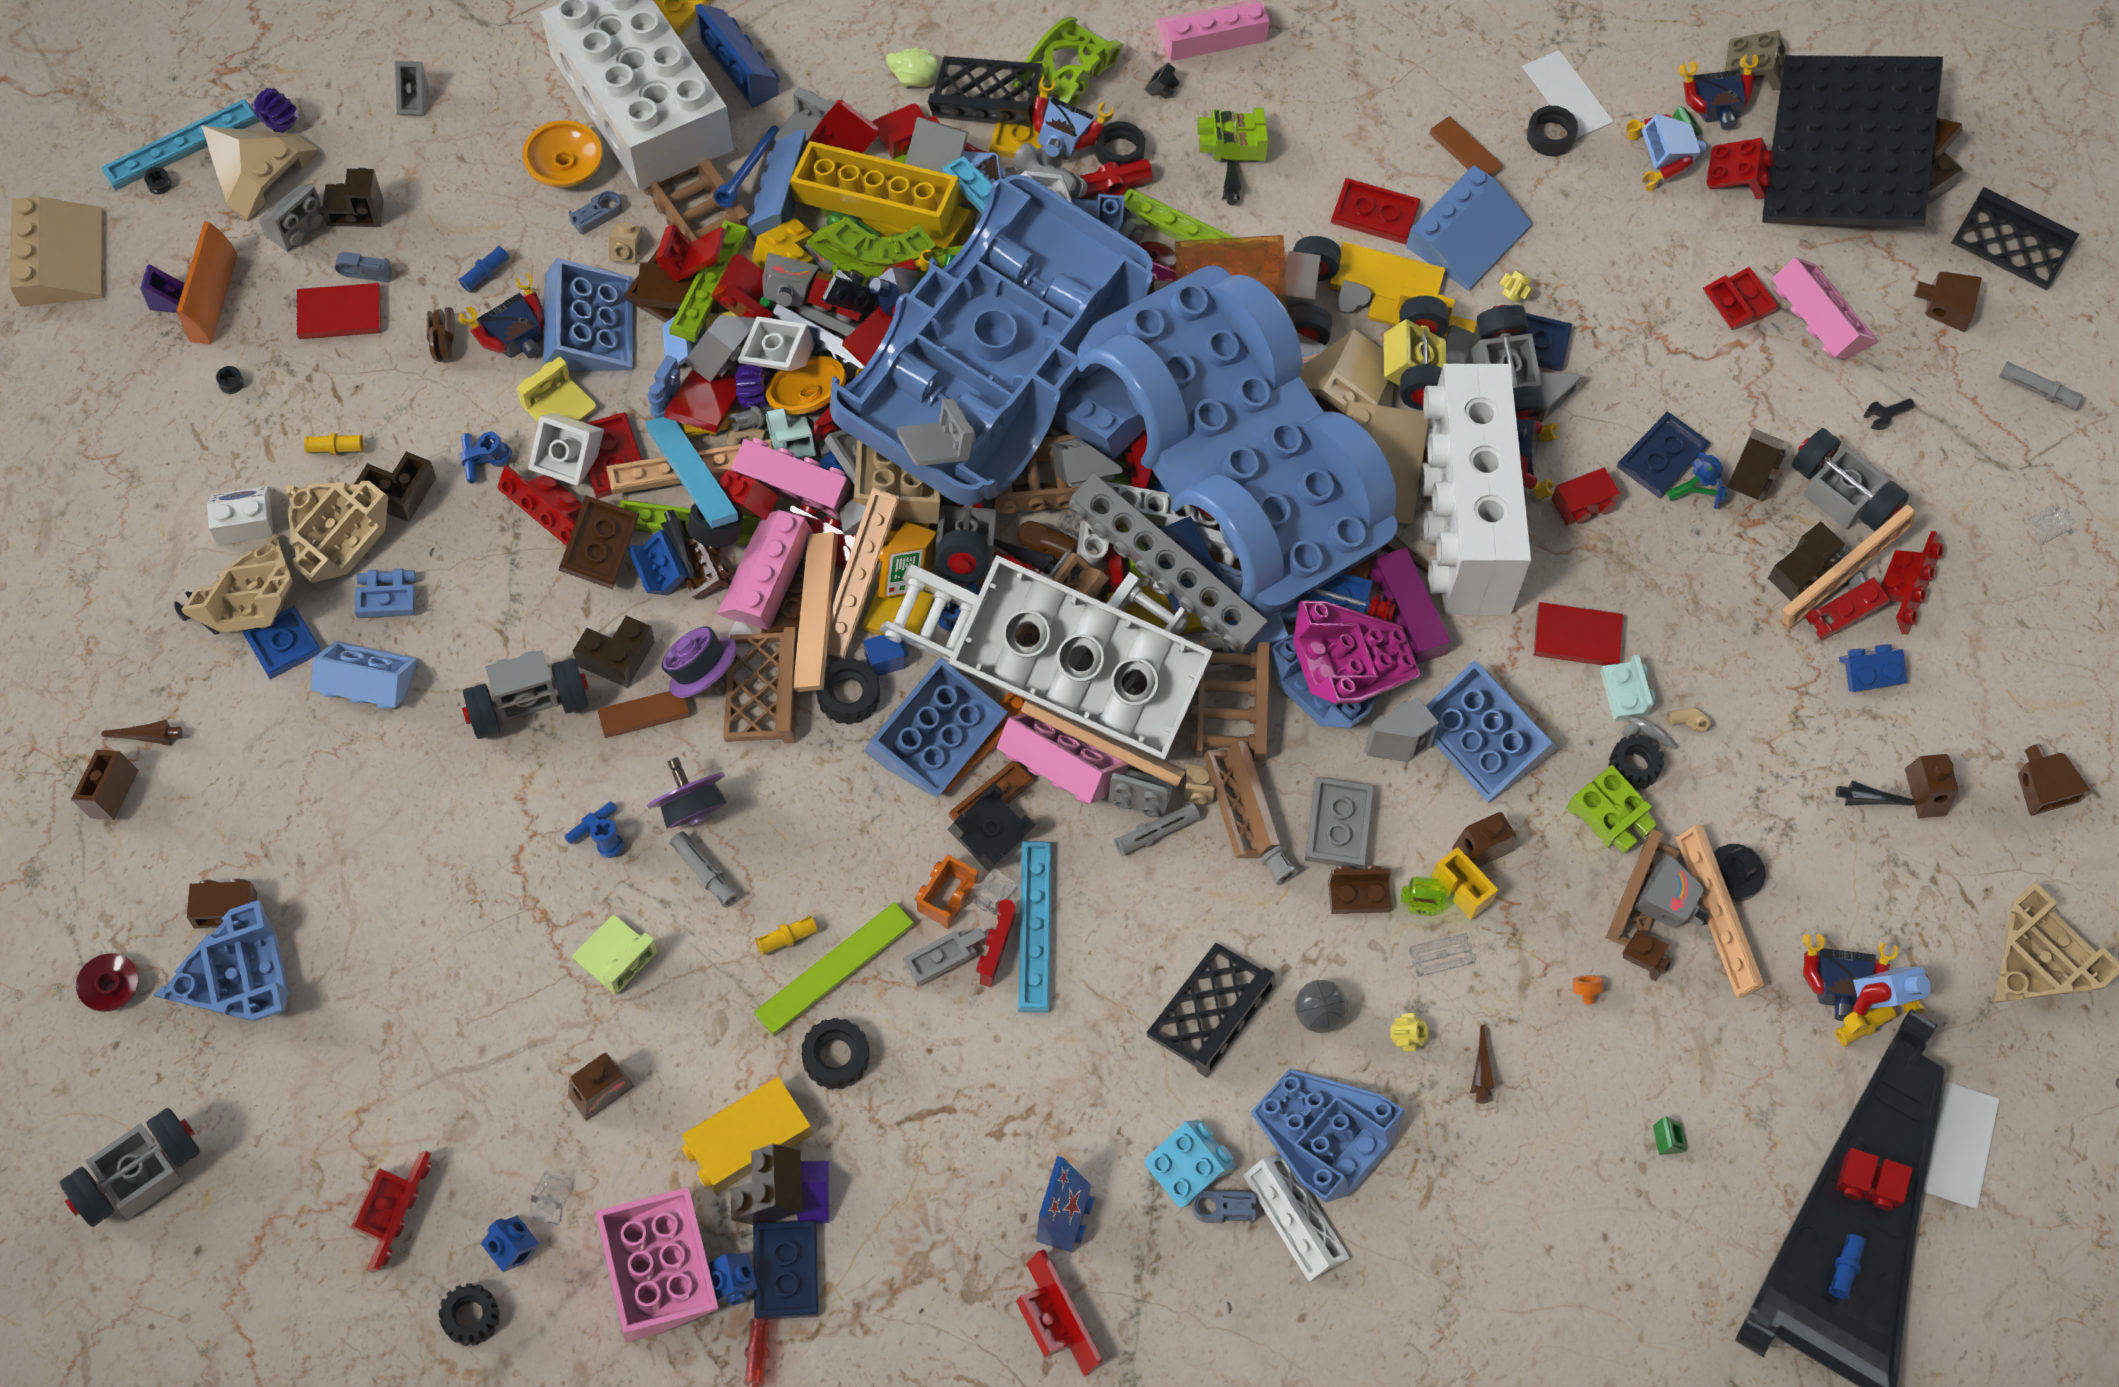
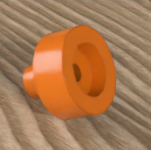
M1584 975L1573 978V992L1582 995L1583 1004H1594L1595 995L1604 991L1603 978L1600 976Z

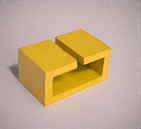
M1459 847L1436 863L1431 875L1434 882L1448 896L1455 895L1453 902L1470 920L1491 905L1498 892L1497 887Z

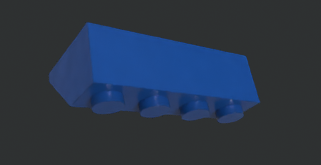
M700 3L695 5L699 40L750 106L754 108L778 96V83H780L777 72L774 69L770 70L763 54L760 51L756 52L747 34L743 35L740 31L737 21L733 17L730 18L724 9Z

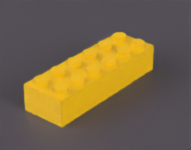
M809 141L790 179L795 202L909 230L915 225L920 224L927 234L942 238L961 199L958 176Z

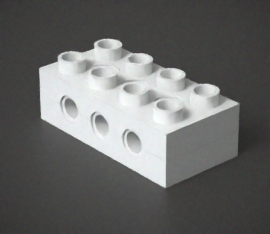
M562 0L558 5L540 12L553 61L639 191L651 186L653 181L659 183L698 166V162L708 158L710 161L734 150L727 106L653 0Z
M1443 364L1438 385L1425 386L1423 397L1424 417L1429 419L1424 449H1428V463H1422L1419 487L1421 496H1432V511L1425 512L1423 530L1425 544H1436L1437 560L1429 561V593L1442 594L1444 615H1511L1531 562L1511 365Z
M996 555L948 663L952 667L1164 761L1213 651ZM1032 624L1040 630L1039 641L1032 647H1022L1016 642V633L1023 625ZM1077 648L1090 650L1094 656L1092 666L1086 671H1076L1071 668L1069 656L1073 650ZM1137 671L1146 677L1147 688L1143 693L1130 695L1124 691L1121 684L1122 679L1129 672Z

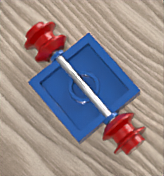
M1346 573L1308 594L1307 600L1326 601L1360 613L1367 612V609H1369V616L1390 621L1396 605L1390 603L1392 597L1385 602L1380 600L1379 594L1375 595L1371 603H1369L1368 596L1373 581Z

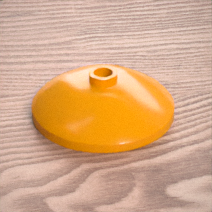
M570 120L553 121L540 126L526 139L522 151L524 166L530 176L544 185L559 188L575 186L588 180L598 170L603 156L601 142L596 133L586 125Z
M827 356L809 357L806 366L791 371L779 370L771 378L766 387L767 401L774 410L783 408L785 414L802 415L817 411L830 403L833 376L837 377L840 380L839 385L844 387L846 382L845 370L842 364L834 358Z

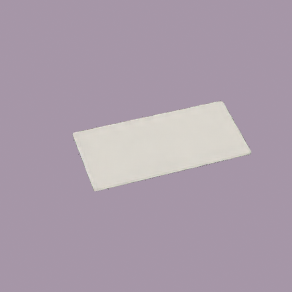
M1560 50L1522 65L1526 74L1551 106L1563 107L1575 116L1578 122L1576 138L1613 123L1612 118Z
M1946 1082L1924 1183V1192L1974 1209L1978 1208L1999 1105L1998 1098Z

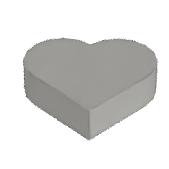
M1344 280L1338 298V308L1341 312L1350 314L1358 306H1366L1371 299L1370 290L1364 285Z

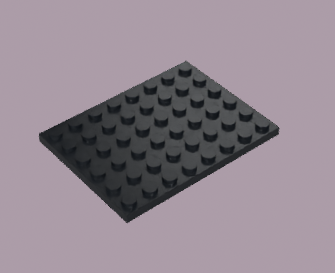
M1785 55L1772 144L1774 164L1769 166L1771 185L1766 187L1762 215L1763 223L1925 227L1943 56Z

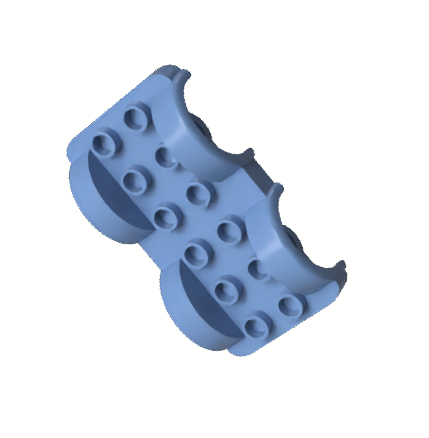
M1018 174L1009 175L1005 179H997L991 186L987 205L976 228L955 258L942 269L937 267V260L931 258L928 272L912 292L899 296L889 329L864 369L844 387L840 386V380L833 376L830 397L831 417L842 430L958 504L974 505L983 498L988 500L996 498L1017 479L1027 466L1052 424L1060 399L1077 377L1080 379L1089 378L1104 366L1094 363L1088 369L1080 372L1078 370V347L1095 323L1148 295L1153 278L1152 259L1141 246L1036 180ZM953 398L958 407L963 410L969 425L975 430V442L972 444L969 460L928 466L915 465L897 436L898 428L901 426L938 423L942 400Z
M1219 266L1200 268L1098 321L1091 327L1080 343L1077 351L1079 358L1078 370L1082 372L1088 369L1091 364L1097 363L1108 367L1123 380L1132 405L1143 416L1145 421L1147 447L1144 455L1141 457V464L1145 468L1153 470L1171 497V508L1174 512L1182 509L1185 505H1193L1206 511L1218 522L1223 540L1240 561L1243 586L1239 597L1261 616L1268 617L1290 606L1373 557L1394 538L1398 527L1394 516L1397 495L1393 474L1385 455L1373 437L1352 418L1338 412H1323L1300 378L1302 372V352L1295 326L1279 299L1258 280L1247 275L1231 276L1227 270Z

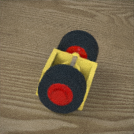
M1417 296L1405 301L1399 312L1400 323L1384 333V378L1399 385L1402 402L1416 410H1423L1425 386L1438 385L1443 364H1446V340L1441 337L1447 332L1449 326L1448 307L1444 301L1433 296Z

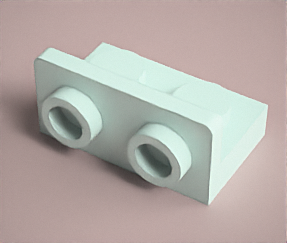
M1633 655L1631 661L1627 663L1602 666L1600 673L1614 721L1628 720L1629 716L1647 717L1652 706L1655 705L1654 691L1648 687L1647 667L1644 663H1641L1640 656Z

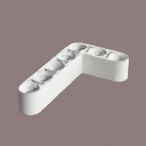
M1104 481L1122 498L1127 499L1135 509L1154 525L1164 527L1167 516L1179 520L1191 516L1196 525L1213 530L1218 525V522L1212 519V522L1206 521L1202 516V512L1190 505H1185L1181 509L1185 513V517L1179 516L1171 508L1172 499L1168 493ZM1148 504H1154L1158 508V512L1152 511ZM1102 506L1094 508L1095 512L1099 514L1107 513V510ZM1083 520L1080 522L1077 554L1090 567H1093L1107 553L1109 541L1106 538H1099L1093 532L1092 526ZM1087 546L1094 547L1098 555L1091 554L1087 550Z

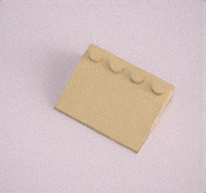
M40 196L12 199L10 289L19 306L102 298V207Z
M1348 401L1346 403L1345 415L1359 423L1373 437L1391 468L1396 486L1397 504L1394 516L1397 522L1413 524L1429 419H1425L1424 413Z
M857 439L854 502L866 506L872 488H876L901 497L895 517L908 522L938 524L940 493Z

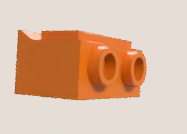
M947 854L942 862L938 861L930 874L932 879L927 886L922 885L915 901H917L918 912L949 929L978 883V870ZM951 875L961 880V883L945 908L940 910L931 904Z

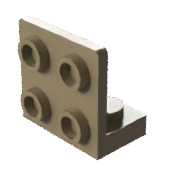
M1776 30L1730 39L1725 71L1740 69L1742 74L1744 69L1740 66V59L1747 55L1746 63L1752 65V57L1757 55L1759 61L1752 68V74L1754 76L1763 75L1765 81L1769 82L1772 90H1779L1781 88L1785 55H1788V48L1780 31Z

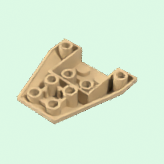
M1355 329L1302 366L1300 378L1315 398L1319 395L1344 414L1348 401L1391 407L1394 383L1384 378V350Z

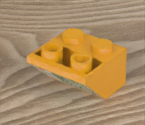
M905 522L899 531H894L888 546L884 545L879 555V562H882L876 578V584H879L878 597L887 598L906 594L909 586L907 585L908 582L903 580L902 577L905 570L911 564L930 573L932 572L937 532L909 522Z

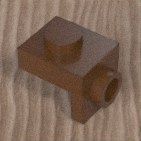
M1639 930L1635 932L1622 952L1623 959L1650 971V979L1657 981L1661 973L1666 974L1672 963L1669 945Z

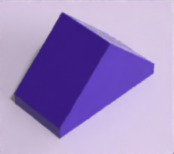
M149 264L146 266L140 290L149 310L177 313L176 310L185 283Z
M801 1161L803 1212L797 1213V1222L816 1221L817 1224L829 1223V1161Z

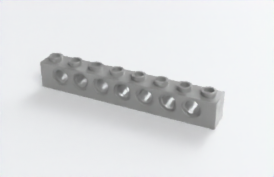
M1094 473L1071 496L1069 503L1070 511L1078 520H1085L1092 526L1093 532L1099 538H1106L1114 545L1115 551L1120 556L1131 559L1141 574L1151 576L1157 582V586L1161 591L1168 595L1170 593L1179 600V605L1186 612H1193L1201 619V624L1207 630L1215 631L1222 637L1223 643L1228 648L1237 650L1242 654L1264 630L1267 620ZM1102 506L1107 510V513L1099 514L1095 512L1094 508ZM1123 524L1128 527L1129 531L1125 533L1119 532L1115 526ZM1146 543L1151 549L1142 551L1137 547V544ZM1167 561L1172 565V568L1168 570L1163 569L1158 563ZM1184 579L1190 580L1194 587L1186 588L1182 586L1180 581ZM1211 598L1216 605L1213 607L1206 606L1202 599ZM1231 616L1237 620L1238 624L1229 625L1225 622L1224 617Z

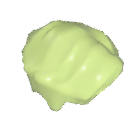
M905 49L897 53L892 52L886 57L887 66L896 75L904 88L908 86L927 87L936 81L939 70L938 60L934 54L926 49Z

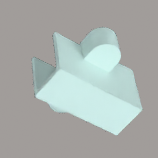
M783 408L767 411L765 416L773 450L778 451L779 448L787 449L795 454L794 458L797 459L816 456L812 432L805 414H785Z

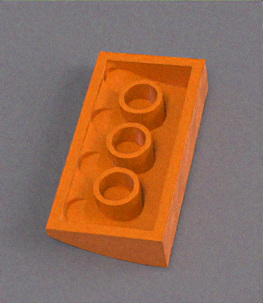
M204 221L176 312L189 342L211 344L238 255L228 238L212 223Z

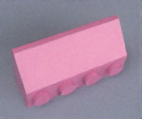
M1246 0L1156 19V25L1170 61L1267 41L1270 24L1263 3L1257 0Z
M1794 257L1772 278L1773 282L1777 285L1775 291L1783 299L1790 301L1792 312L1798 318H1803L1807 322V330L1816 339L1820 338L1824 343L1822 346L1823 350L1831 358L1836 357L1845 360L1878 342L1877 338L1816 264Z
M754 438L753 441L743 439L731 468L734 473L757 480L781 497L802 505L803 503L820 512L841 519L839 509L848 503L851 482L845 477V472L834 467H830L828 471L821 468L819 462L807 457L804 458V461L794 458L795 454L784 448H779L778 451L768 448L769 444L757 438Z
M778 510L771 512L766 520H759L717 614L719 616L758 628L770 629L807 547L808 534H813L805 517Z
M1025 713L1008 717L996 747L1004 752L1008 759L1021 762L1028 767L1031 773L1046 777L1052 781L1053 786L1062 790H1068L1075 795L1078 801L1085 804H1091L1104 799L1109 793L1112 774L1124 775L1130 764Z

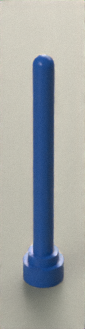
M777 126L770 127L730 182L721 184L714 192V200L718 205L729 208L736 201L738 196L737 189L774 141L775 135L779 131Z

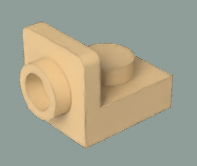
M1187 764L1183 800L1190 801L1195 805L1212 804L1215 787L1212 784L1207 766Z

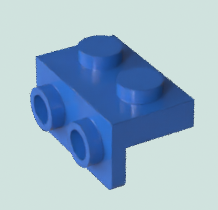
M660 529L643 546L632 544L628 548L632 562L642 581V586L649 594L668 596L688 577L676 549L664 530Z
M1881 644L1874 646L1875 651L1865 652V648L1848 650V655L1839 656V662L1846 665L1849 691L1856 692L1907 683L1903 649L1892 648V644Z

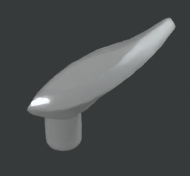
M1629 716L1630 724L1622 731L1624 737L1628 738L1629 735H1636L1640 731L1648 738L1655 739L1668 747L1676 748L1677 745L1655 725L1642 718Z

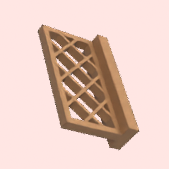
M785 627L784 632L730 635V638L734 640L736 645L749 643L754 648L743 658L736 652L734 660L727 671L723 734L725 742L782 739L784 744L796 743L798 692L793 689L798 641L796 628ZM769 642H780V648L772 656L763 650ZM759 652L767 660L755 670L748 661ZM774 665L778 669V674L769 682L761 674L768 667ZM745 666L752 674L740 683L735 679V673ZM758 678L765 686L757 694L753 695L746 687ZM771 690L777 695V700L767 708L760 699ZM743 691L750 700L738 709L733 704V699ZM757 704L764 712L754 721H751L745 713L753 705ZM768 716L775 721L774 731H762L758 726ZM740 717L749 724L742 732H731L732 725Z

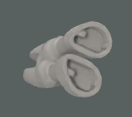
M1024 143L1017 150L1014 162L1017 170L1021 173L1034 171L1060 174L1063 177L1070 197L1080 198L1086 193L1087 183L1085 180L1064 168L1053 167L1055 157L1045 153V146L1037 150L1030 143Z

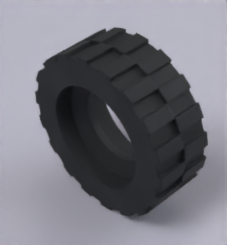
M841 658L836 662L833 661L825 668L824 689L816 690L817 702L820 704L822 713H825L826 717L830 720H835L836 723H846V725H852V723L856 722L860 723L865 718L868 719L873 711H876L877 703L880 702V683L877 673L875 674L874 669L866 665V662L858 661L856 658ZM844 679L857 681L863 690L861 697L853 703L840 702L834 695V688L838 682Z
M832 1018L831 1020H822L821 1023L811 1027V1031L806 1033L805 1041L802 1042L801 1055L805 1072H808V1077L812 1081L814 1080L820 1087L824 1086L831 1090L833 1088L845 1089L846 1086L854 1085L858 1079L860 1080L864 1076V1071H867L870 1054L866 1035L859 1029L858 1025L850 1023L847 1019ZM831 1040H841L851 1050L849 1061L838 1068L827 1066L820 1057L822 1047Z

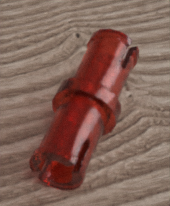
M762 1318L750 1320L749 1343L744 1351V1356L747 1357L744 1385L748 1387L750 1383H752L751 1387L765 1386L766 1359L770 1357L768 1337L771 1324L767 1319L764 1320V1323Z

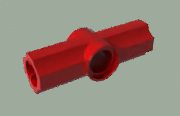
M1143 159L1120 166L1116 162H1108L1102 165L1097 172L1080 176L1087 183V191L1084 196L1076 199L1084 200L1098 196V194L1120 196L1127 188L1152 182L1153 174L1149 160Z

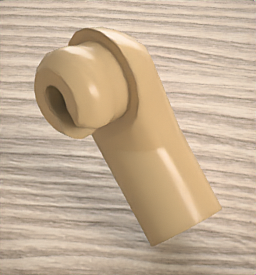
M748 427L738 431L729 429L726 433L727 439L725 444L727 446L740 444V439L753 441L754 438L765 440L766 430L755 427Z
M1691 707L1667 712L1669 725L1684 723L1697 732H1704L1710 728L1711 722L1709 718L1696 708Z

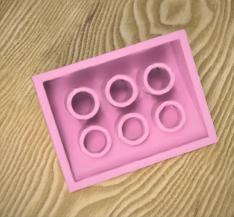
M689 1187L595 1211L625 1343L660 1334L719 1310Z

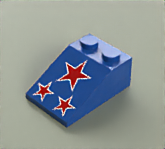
M1060 1156L1056 1158L1039 1213L1036 1242L1073 1252L1075 1243L1080 1245L1082 1243L1086 1226L1081 1225L1084 1214L1090 1215L1095 1197L1090 1196L1091 1184Z

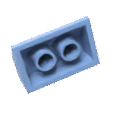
M334 641L314 657L311 690L321 692V695L325 697L341 696L349 698L348 700L353 703L369 702L376 704L377 707L382 709H392L405 699L418 663V658Z

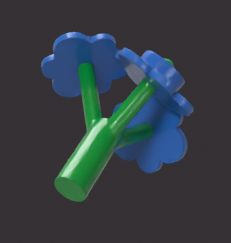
M1700 452L1698 454L1699 460L1695 459L1692 462L1695 476L1690 481L1666 492L1670 501L1691 492L1715 496L1714 509H1717L1718 502H1724V498L1728 495L1726 486L1721 485V472L1723 468L1715 456H1707L1705 453ZM1700 481L1704 486H1715L1717 484V490L1694 486Z

